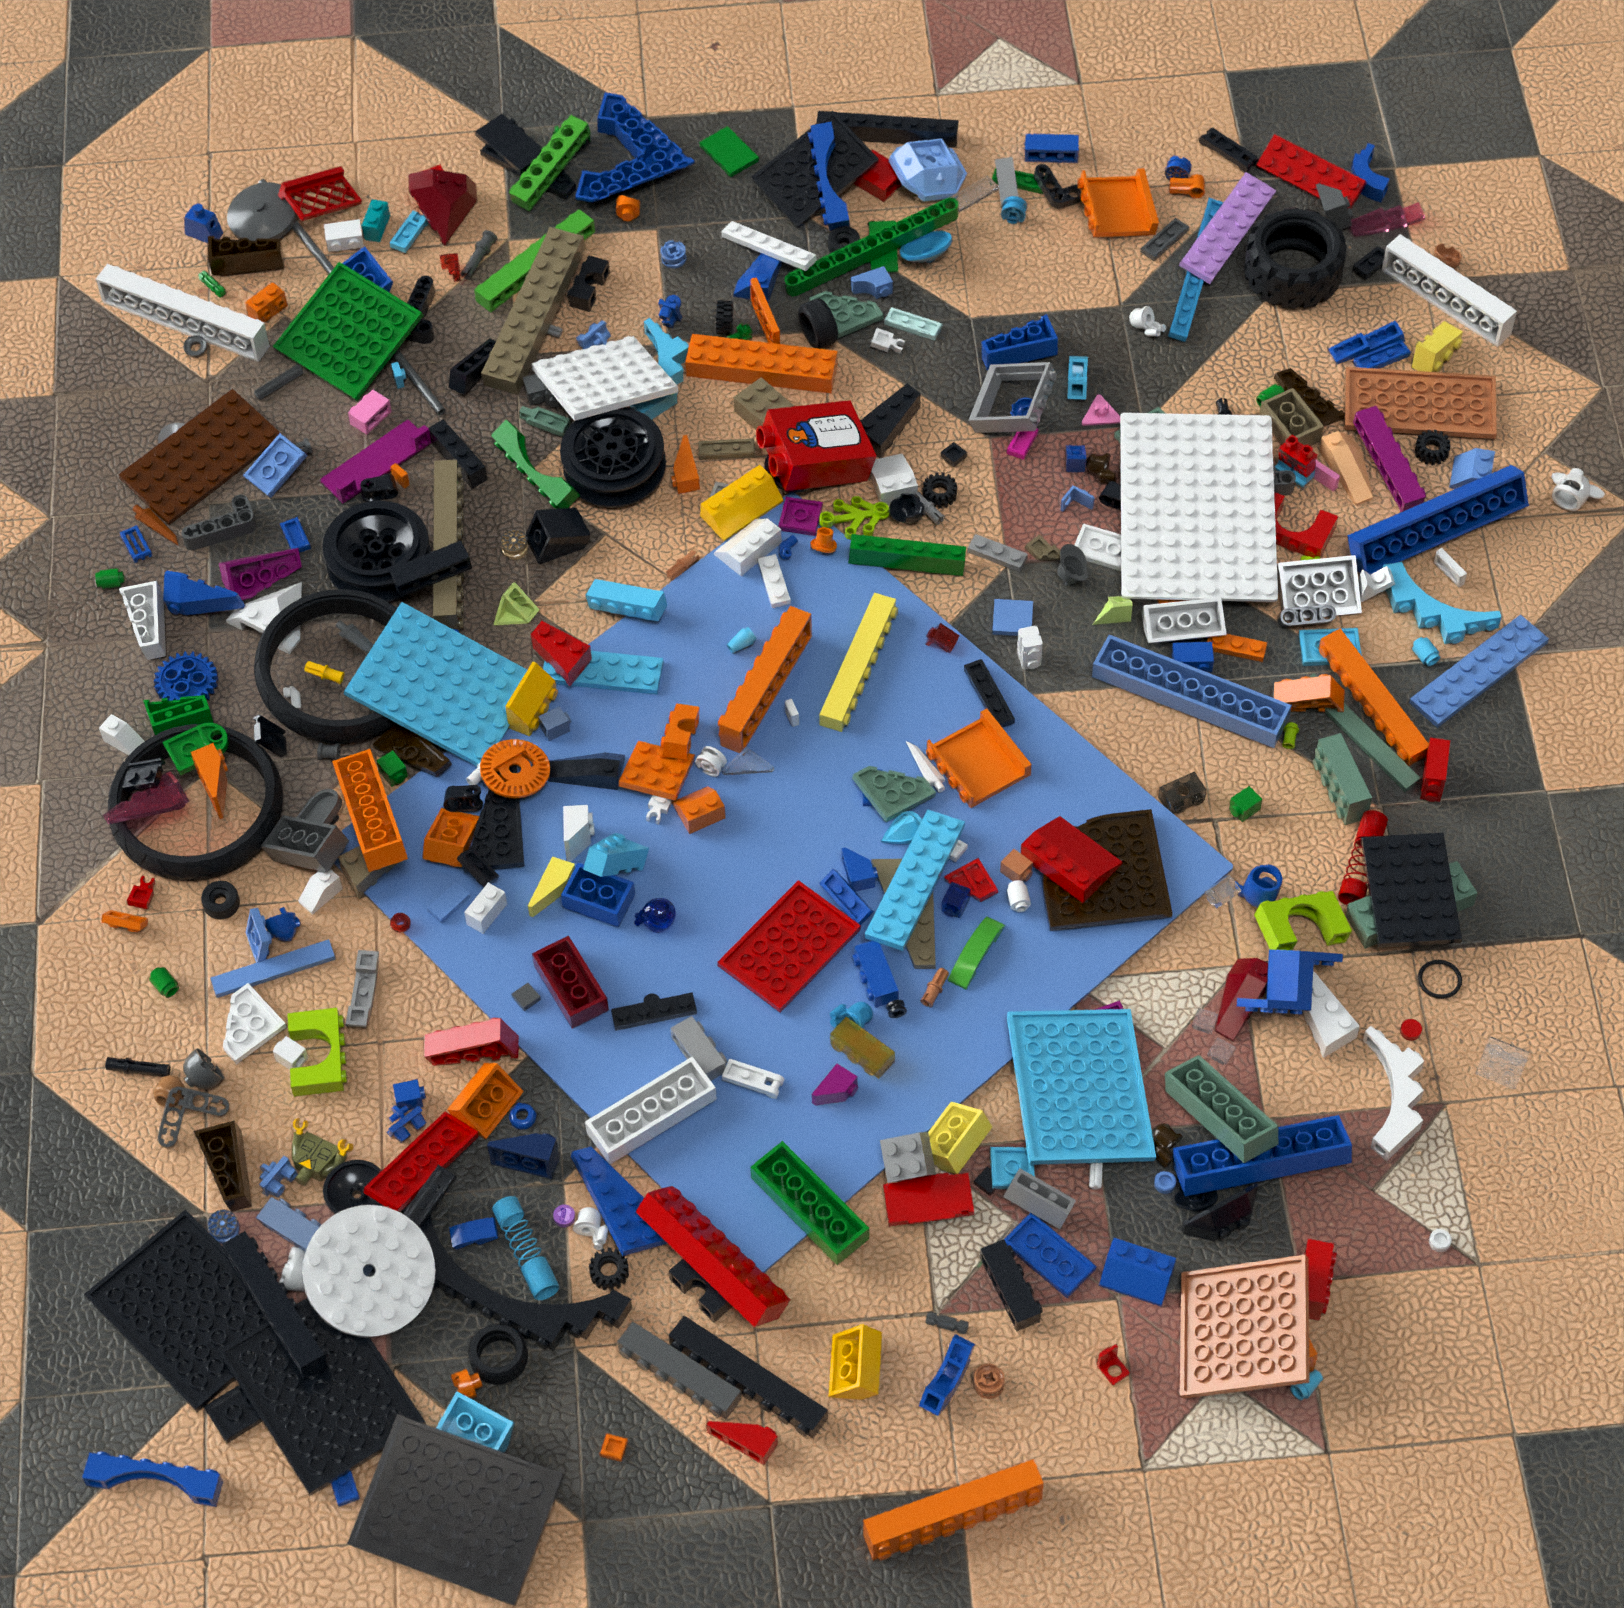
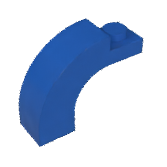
M1368 143L1366 149H1362L1360 154L1355 153L1351 173L1367 182L1361 194L1381 203L1388 190L1390 178L1378 175L1369 168L1375 145Z
M956 1334L953 1336L939 1371L924 1390L919 1403L920 1407L937 1416L941 1414L952 1399L971 1361L970 1357L975 1347L974 1343Z

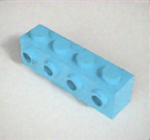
M598 579L594 580L585 595L590 609L659 621L668 606L663 591Z

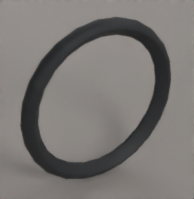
M1432 960L1422 966L1418 973V981L1426 994L1434 998L1444 999L1452 997L1460 990L1462 976L1458 968L1452 963L1445 960ZM1433 964L1449 966L1455 971L1458 978L1456 988L1447 994L1431 992L1425 987L1422 980L1425 969Z

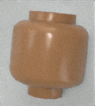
M164 1076L161 1078L153 1091L155 1101L160 1106L165 1107L169 1091L174 1087H184L182 1081L176 1076ZM180 1090L172 1094V1097L175 1098L174 1105L169 1103V1107L175 1106L183 1096Z

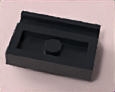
M260 714L253 717L256 721V724H254L255 742L279 757L286 755V738L283 736L286 730Z
M162 758L130 763L129 767L131 768L126 773L122 788L126 792L158 787L163 773L162 765H165L166 762Z

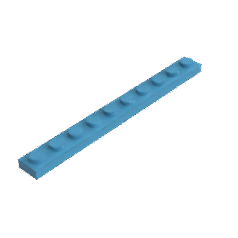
M1212 198L1208 199L1197 239L1224 202ZM1189 271L1186 273L1168 337L1186 342L1203 285V280Z

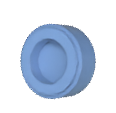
M1160 1172L1155 1177L1154 1186L1158 1192L1169 1194L1175 1189L1176 1178L1170 1172Z

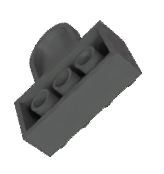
M325 789L316 793L308 800L296 818L283 815L261 847L275 862L328 872L349 842L336 825H333L339 820L337 813L341 809L342 798L333 789Z

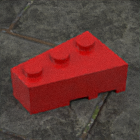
M541 621L531 633L534 650L547 663H550L555 672L561 675L569 686L573 684L592 660L590 645L544 621Z

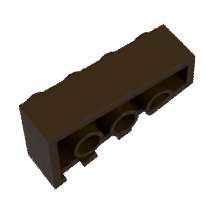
M230 1121L193 1131L207 1160L209 1169L214 1176L223 1201L230 1211L251 1207L242 1131L236 1122Z

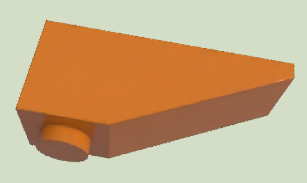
M683 435L673 467L674 476H671L672 486L676 487L678 494L700 490L699 475L687 435Z

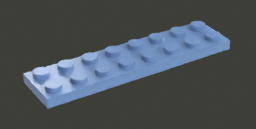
M1520 614L1411 697L1409 703L1438 728L1545 646L1549 638Z

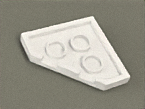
M249 983L231 995L226 1036L223 1042L224 1051L236 1064L286 1028V1023Z

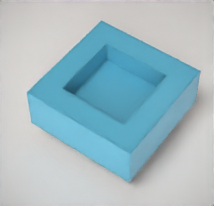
M398 362L391 363L397 389L403 388V380L406 379L404 368L400 369Z

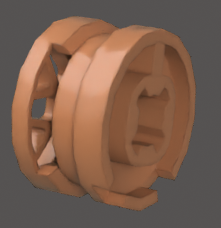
M991 1363L979 1366L975 1371L973 1381L976 1393L986 1399L998 1397L1004 1389V1372L1001 1368L999 1369L995 1364Z

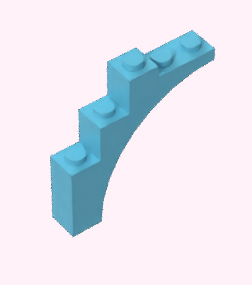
M648 318L644 321V331L658 353V364L678 385L684 381V369L681 364L686 361L689 345L678 336L672 339L668 333L666 334L662 331L658 323H654ZM678 393L630 405V408L640 411L653 419L677 404Z
M1402 562L1383 565V568L1388 566L1391 569L1395 585L1386 589L1393 613H1405L1413 610L1419 629L1438 626L1444 644H1456L1464 641L1465 634H1474L1486 630L1492 631L1499 628L1502 618L1500 611L1476 612L1451 607L1429 596L1418 587L1408 575Z

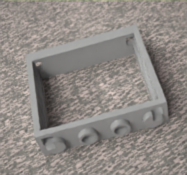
M1051 363L990 365L968 420L974 432L1035 431L1057 377ZM1040 380L1026 416L988 417L1002 381Z

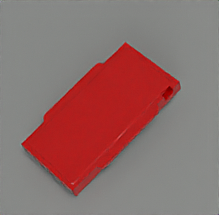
M940 1173L902 1180V1182L883 1184L889 1227L975 1215L968 1173L954 1175Z

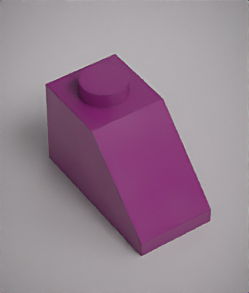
M837 1063L812 1093V1104L817 1106L845 1102L849 1096L852 1097L857 1092L859 1087L858 1077Z

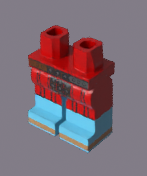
M1290 435L1279 447V460L1275 470H1290L1295 473V486L1303 490L1314 480L1318 454L1313 452L1311 446L1301 444L1296 436Z

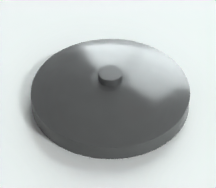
M273 182L254 184L242 190L233 199L228 208L227 222L236 238L240 240L241 237H244L251 241H255L257 238L280 239L291 230L298 215L286 199L281 200L278 196L281 184Z

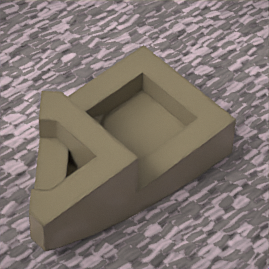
M1040 534L1025 546V549L1038 561L1060 560V550L1055 545L1050 546Z

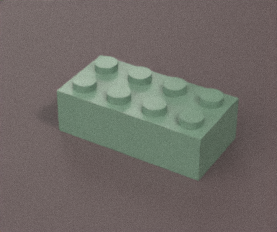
M1339 733L1318 739L1313 765L1315 770H1319L1321 774V782L1329 791V799L1336 806L1338 818L1343 820L1344 825L1361 821L1363 813L1370 810L1372 796L1342 734Z

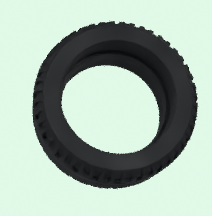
M816 298L799 307L798 317L800 325L812 347L822 349L837 341V324L825 301Z
M499 1323L485 1326L474 1335L469 1345L468 1354L474 1373H478L482 1381L489 1384L502 1385L512 1382V1380L521 1375L528 1361V1351L523 1336L514 1327L507 1324ZM506 1341L514 1345L517 1349L516 1355L505 1366L494 1368L480 1361L483 1349L492 1342Z

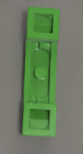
M990 917L984 918L962 950L948 981L967 990L976 975L978 966L992 943L997 941L1005 925Z

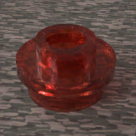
M396 913L390 920L392 930L398 933L407 931L411 925L409 916L404 913Z

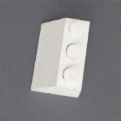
M768 518L754 519L715 551L714 555L742 576L758 563L757 558L765 557L782 543L781 529Z

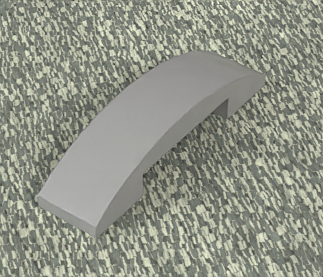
M358 950L355 966L356 976L351 1005L348 1007L346 1026L367 1028L376 990L379 951Z

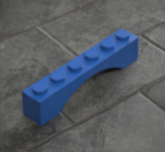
M832 122L810 125L809 141L814 144V149H811L813 160H817V165H814L815 175L820 177V181L817 182L818 192L823 194V198H820L821 208L826 210V214H823L824 225H828L829 231L841 226L850 227L847 204L833 191L827 178L828 161L831 152L836 146Z
M102 1451L97 1452V1454L89 1453L82 1476L86 1486L110 1489L130 1480H160L181 1489L195 1504L217 1507L223 1485L221 1475L212 1469L201 1471L187 1465L182 1468L176 1467L169 1462H162V1464L154 1463L145 1458L139 1461L133 1460L126 1455H119V1457L110 1456V1454Z

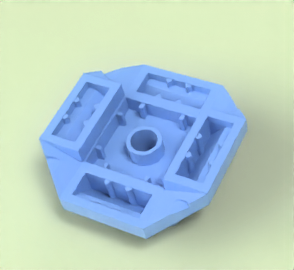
M943 139L907 142L902 147H897L889 158V163L901 184L910 192L917 194L918 198L922 201L941 200L949 197L955 198L967 175L957 154L946 145Z

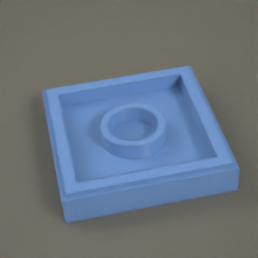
M994 599L992 635L1018 636L1019 629L1032 626L1033 601Z

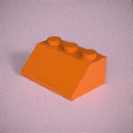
M484 1063L447 1111L452 1116L477 1130L480 1137L487 1139L524 1091L497 1063Z

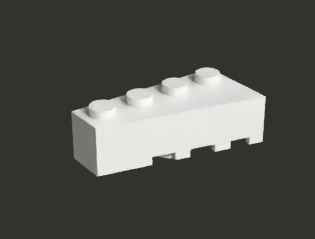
M157 581L119 588L137 641L146 659L165 657L163 592Z
M1313 971L1311 1011L1303 1010V1014L1324 1058L1357 1038L1359 1024Z

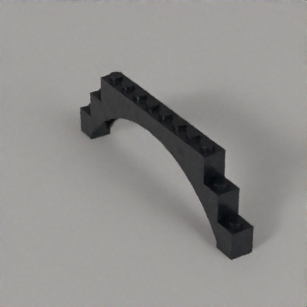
M409 1204L401 1211L402 1214L409 1206ZM431 1214L420 1228L426 1236L434 1256L435 1280L433 1289L439 1288L443 1290L444 1294L449 1298L461 1300L466 1307L479 1310L488 1319L494 1318L500 1324L514 1327L521 1333L524 1339L530 1338L536 1341V1344L542 1349L548 1348L554 1351L567 1330L572 1336L587 1340L600 1319L605 1325L609 1327L614 1326L619 1329L633 1308L632 1300L612 1289L610 1294L592 1300L569 1304H537L506 1297L486 1288L471 1278L454 1262L436 1234Z

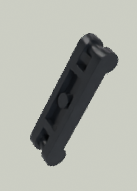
M1210 128L1206 134H1203L1198 139L1202 146H1208L1237 165L1244 173L1251 170V166H1255L1259 161L1256 155L1215 128Z

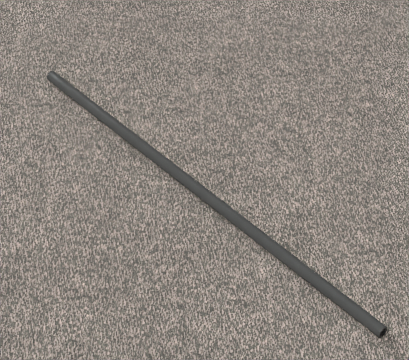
M261 179L258 183H263L267 181L265 179ZM296 220L292 229L329 275L334 269L333 265ZM397 349L392 357L399 363L401 368H404L406 375L439 416L443 415L446 411L399 349Z

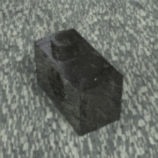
M1194 771L1159 787L1158 798L1170 812L1179 814L1193 805H1200L1205 800L1207 789Z

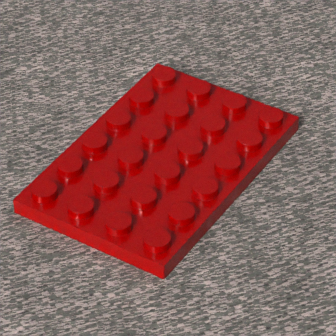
M798 880L739 939L717 964L718 967L781 1013L861 930V925Z

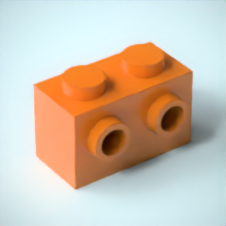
M273 282L245 302L248 317L261 320L263 323L288 306L285 291Z

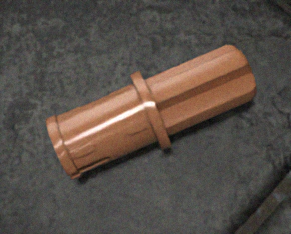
M691 550L666 571L667 577L671 580L677 578L699 560V555L692 558L696 552Z
M939 968L932 981L927 984L928 988L920 1000L926 1007H932L938 994L943 991L942 986L949 975V972L944 968Z

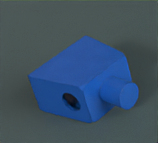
M202 204L193 205L184 217L185 235L208 243V236L220 239L224 234L216 214L204 209Z

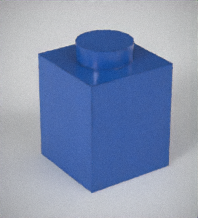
M418 1079L393 1084L395 1100L399 1109L405 1105L409 1110L415 1109L417 1106L423 1107L422 1099H426L424 1086H419Z

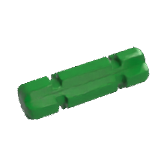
M202 271L198 274L199 280L205 283L218 297L226 294V289L210 276L208 272Z

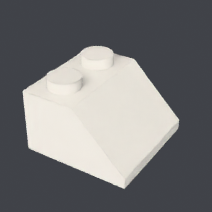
M588 805L563 806L564 845L568 862L574 860L591 844V835H595L593 813H589Z

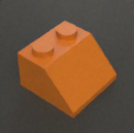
M709 786L676 801H672L673 807L689 834L726 818L725 805L716 790Z

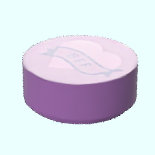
M569 1205L558 1206L553 1213L554 1221L559 1227L571 1226L575 1221L574 1209Z

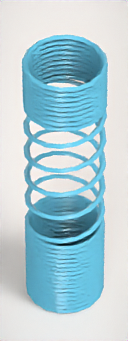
M515 1196L500 1199L494 1204L492 1211L501 1229L506 1231L505 1238L510 1241V1248L515 1250L514 1257L519 1259L518 1265L534 1299L544 1300L558 1292L560 1286L546 1257L532 1258L538 1255L542 1248L530 1249L521 1258L516 1256L517 1250L532 1247L537 1242V1239L530 1238L525 1240L517 1248H513L511 1245L512 1241H519L530 1236L533 1230H522L512 1239L507 1237V1232L520 1230L528 1224V1220H521L524 1216L522 1206ZM526 1221V1224H524L523 1226L514 1230H510L516 1224ZM525 1231H531L528 1235L522 1238L514 1239L519 1234ZM530 1240H535V1242L531 1245L524 1248H519L524 1243ZM540 1249L536 1254L523 1258L529 1252ZM532 1258L523 1266L520 1265L521 1260Z

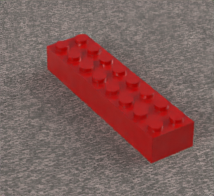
M669 1186L646 1194L636 1213L753 1327L779 1319L791 1300L785 1294V1291L777 1287L766 1273H763L755 1266L753 1260L747 1258L737 1245L731 1243L725 1237V1234L711 1223L708 1217L702 1215L692 1202L681 1195L679 1189Z

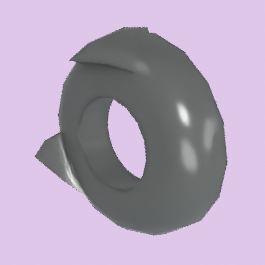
M193 335L185 340L183 348L190 357H199L206 351L208 343L202 336ZM194 344L201 345L197 351H192L191 347Z

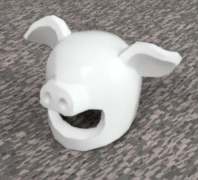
M1573 468L1567 475L1558 472L1552 473L1551 477L1554 483L1557 484L1553 490L1552 499L1559 507L1565 510L1576 511L1589 497L1600 499L1605 495L1600 488L1589 484V480L1583 475L1581 469Z

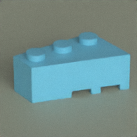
M614 833L589 847L583 870L600 877L616 875L619 873V870L629 873L632 868L641 871L644 868L649 848L626 839L622 834Z

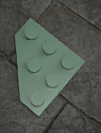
M828 291L809 298V301L816 298L822 299L829 306L837 324L838 338L883 320V313L876 303L872 301H867V303L857 301V298L846 295L839 297Z
M868 766L852 776L854 782L885 822L936 796V791L924 777L917 776V778L905 776V773L877 770V767Z

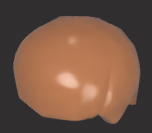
M1441 243L1435 247L1434 257L1453 269L1460 265L1462 255L1454 246L1446 248L1444 243Z

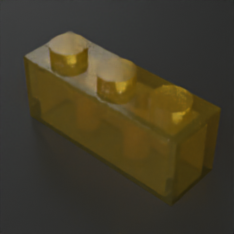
M845 1017L830 1033L831 1046L836 1051H841L847 1055L852 1063H858L862 1066L864 1071L870 1076L874 1075L880 1079L895 1062V1052L848 1017Z

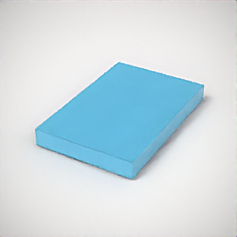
M1341 628L1361 654L1358 628ZM1338 629L1299 630L1303 666L1330 665L1328 660L1321 656L1319 644L1321 638Z

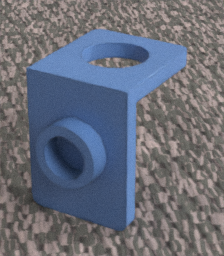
M1073 485L1061 499L1060 510L1064 511L1072 500L1089 509H1093L1095 497Z

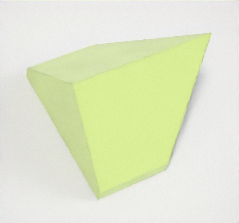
M513 582L501 597L493 625L527 624L540 609Z
M1122 596L1108 597L1106 605L1092 625L1131 622L1132 601L1124 599Z

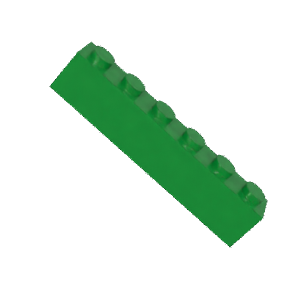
M851 534L848 563L963 576L966 546Z

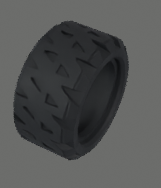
M1296 207L1284 208L1283 211L1278 212L1275 210L1264 216L1263 221L1259 219L1251 229V234L1248 235L1244 265L1245 278L1249 280L1248 285L1256 295L1260 294L1264 301L1272 305H1281L1282 308L1297 309L1298 307H1303L1305 309L1314 307L1319 302H1325L1333 296L1342 281L1347 250L1345 237L1334 221L1327 216H1321L1317 211L1310 209L1302 210ZM1282 248H1300L1313 253L1321 262L1307 269H1291L1278 264L1269 255Z

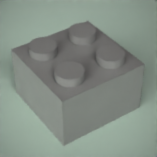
M928 1132L880 1140L887 1183L936 1174Z

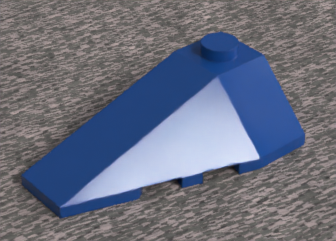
M761 253L738 280L733 296L751 300L750 280L757 277L765 298L769 303L782 261Z
M167 570L164 573L163 601L168 610L173 614L192 615L241 609L245 606L239 594L217 585L214 588L205 584V581L200 579L197 582L190 580L188 575Z

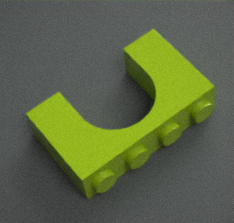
M1320 891L1311 895L1302 894L1294 898L1285 897L1271 902L1264 901L1260 903L1254 914L1270 950H1293L1297 939L1288 920V917L1292 915H1302L1313 920L1319 927L1327 946L1346 943L1352 933L1333 891Z
M338 1008L287 1013L290 1039L293 1041L320 1039L331 1046L329 1055L321 1063L314 1066L290 1068L293 1096L344 1091V1083H347V1072L343 1070V1064H346L345 1051L342 1052V1046H345V1035L341 1033V1028L344 1027V1017L339 1015Z

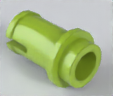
M1289 722L1283 729L1285 734L1282 746L1286 749H1294L1296 734L1299 733V728L1296 723Z

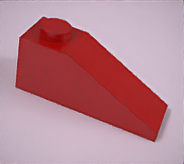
M708 1421L706 1424L708 1434L762 1465H765L778 1445V1436L769 1427L764 1428L757 1424Z

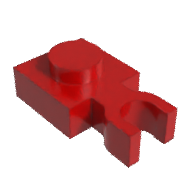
M142 876L140 886H133L127 899V905L147 909L154 895L155 878H152L149 883H145V876Z

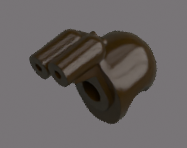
M1092 453L1086 460L1087 471L1097 475L1098 480L1102 484H1108L1110 481L1116 482V473L1108 470L1111 458L1110 453H1105L1104 455Z
M1162 1123L1154 1128L1152 1137L1154 1144L1157 1146L1155 1147L1156 1159L1166 1168L1173 1160L1170 1149L1180 1142L1183 1136L1177 1134L1169 1124Z

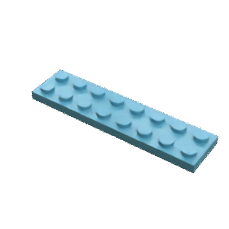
M927 809L865 932L866 939L904 951L964 830L965 821Z

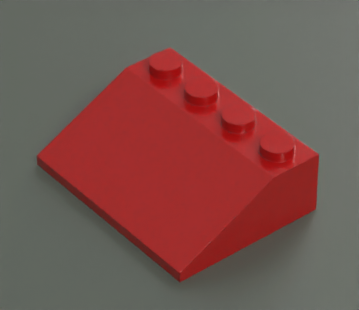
M1061 816L1035 830L1021 844V854L1033 862V867L1082 903L1123 863Z

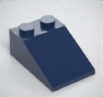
M547 1133L528 1134L491 1141L487 1144L491 1165L548 1179L553 1178L560 1158L557 1139Z

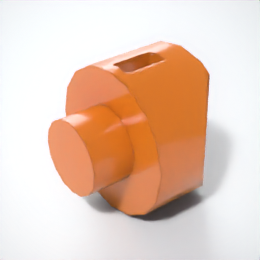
M623 195L617 198L616 214L624 221H631L639 216L640 200Z
M467 1369L451 1375L454 1386L458 1388L457 1391L470 1399L477 1397L475 1389L483 1387L478 1373L469 1375Z

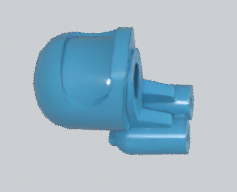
M857 1002L848 1009L846 1004H840L829 1013L832 1018L830 1024L833 1027L847 1022L857 1031H861L864 1028V1024L870 1022L873 1018L872 1008L865 1002Z

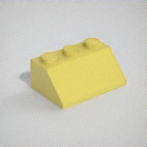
M950 1102L928 1132L934 1165L943 1171L958 1174L992 1129L989 1120L982 1110Z

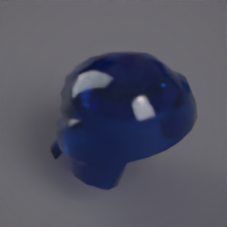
M652 899L645 904L639 913H635L636 920L634 924L639 927L644 923L653 932H663L673 924L676 918L675 907L668 899Z

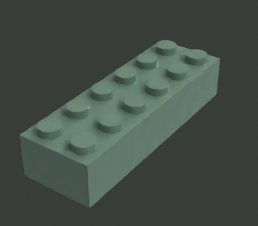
M1458 861L1450 863L1449 867L1457 912L1474 906L1477 891ZM1369 895L1349 903L1346 911V918L1365 949L1377 944Z
M1200 1055L1165 1072V1091L1243 1163L1278 1145V1125Z

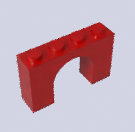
M1274 492L1276 545L1312 558L1318 556L1321 558L1337 527L1338 516L1320 510L1309 529L1301 532L1286 530L1277 521L1284 506L1285 496Z

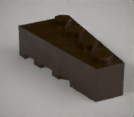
M208 236V261L212 276L284 268V255L280 239L257 238L255 241H251L244 237H241L240 240H231L230 237L215 239L214 236Z

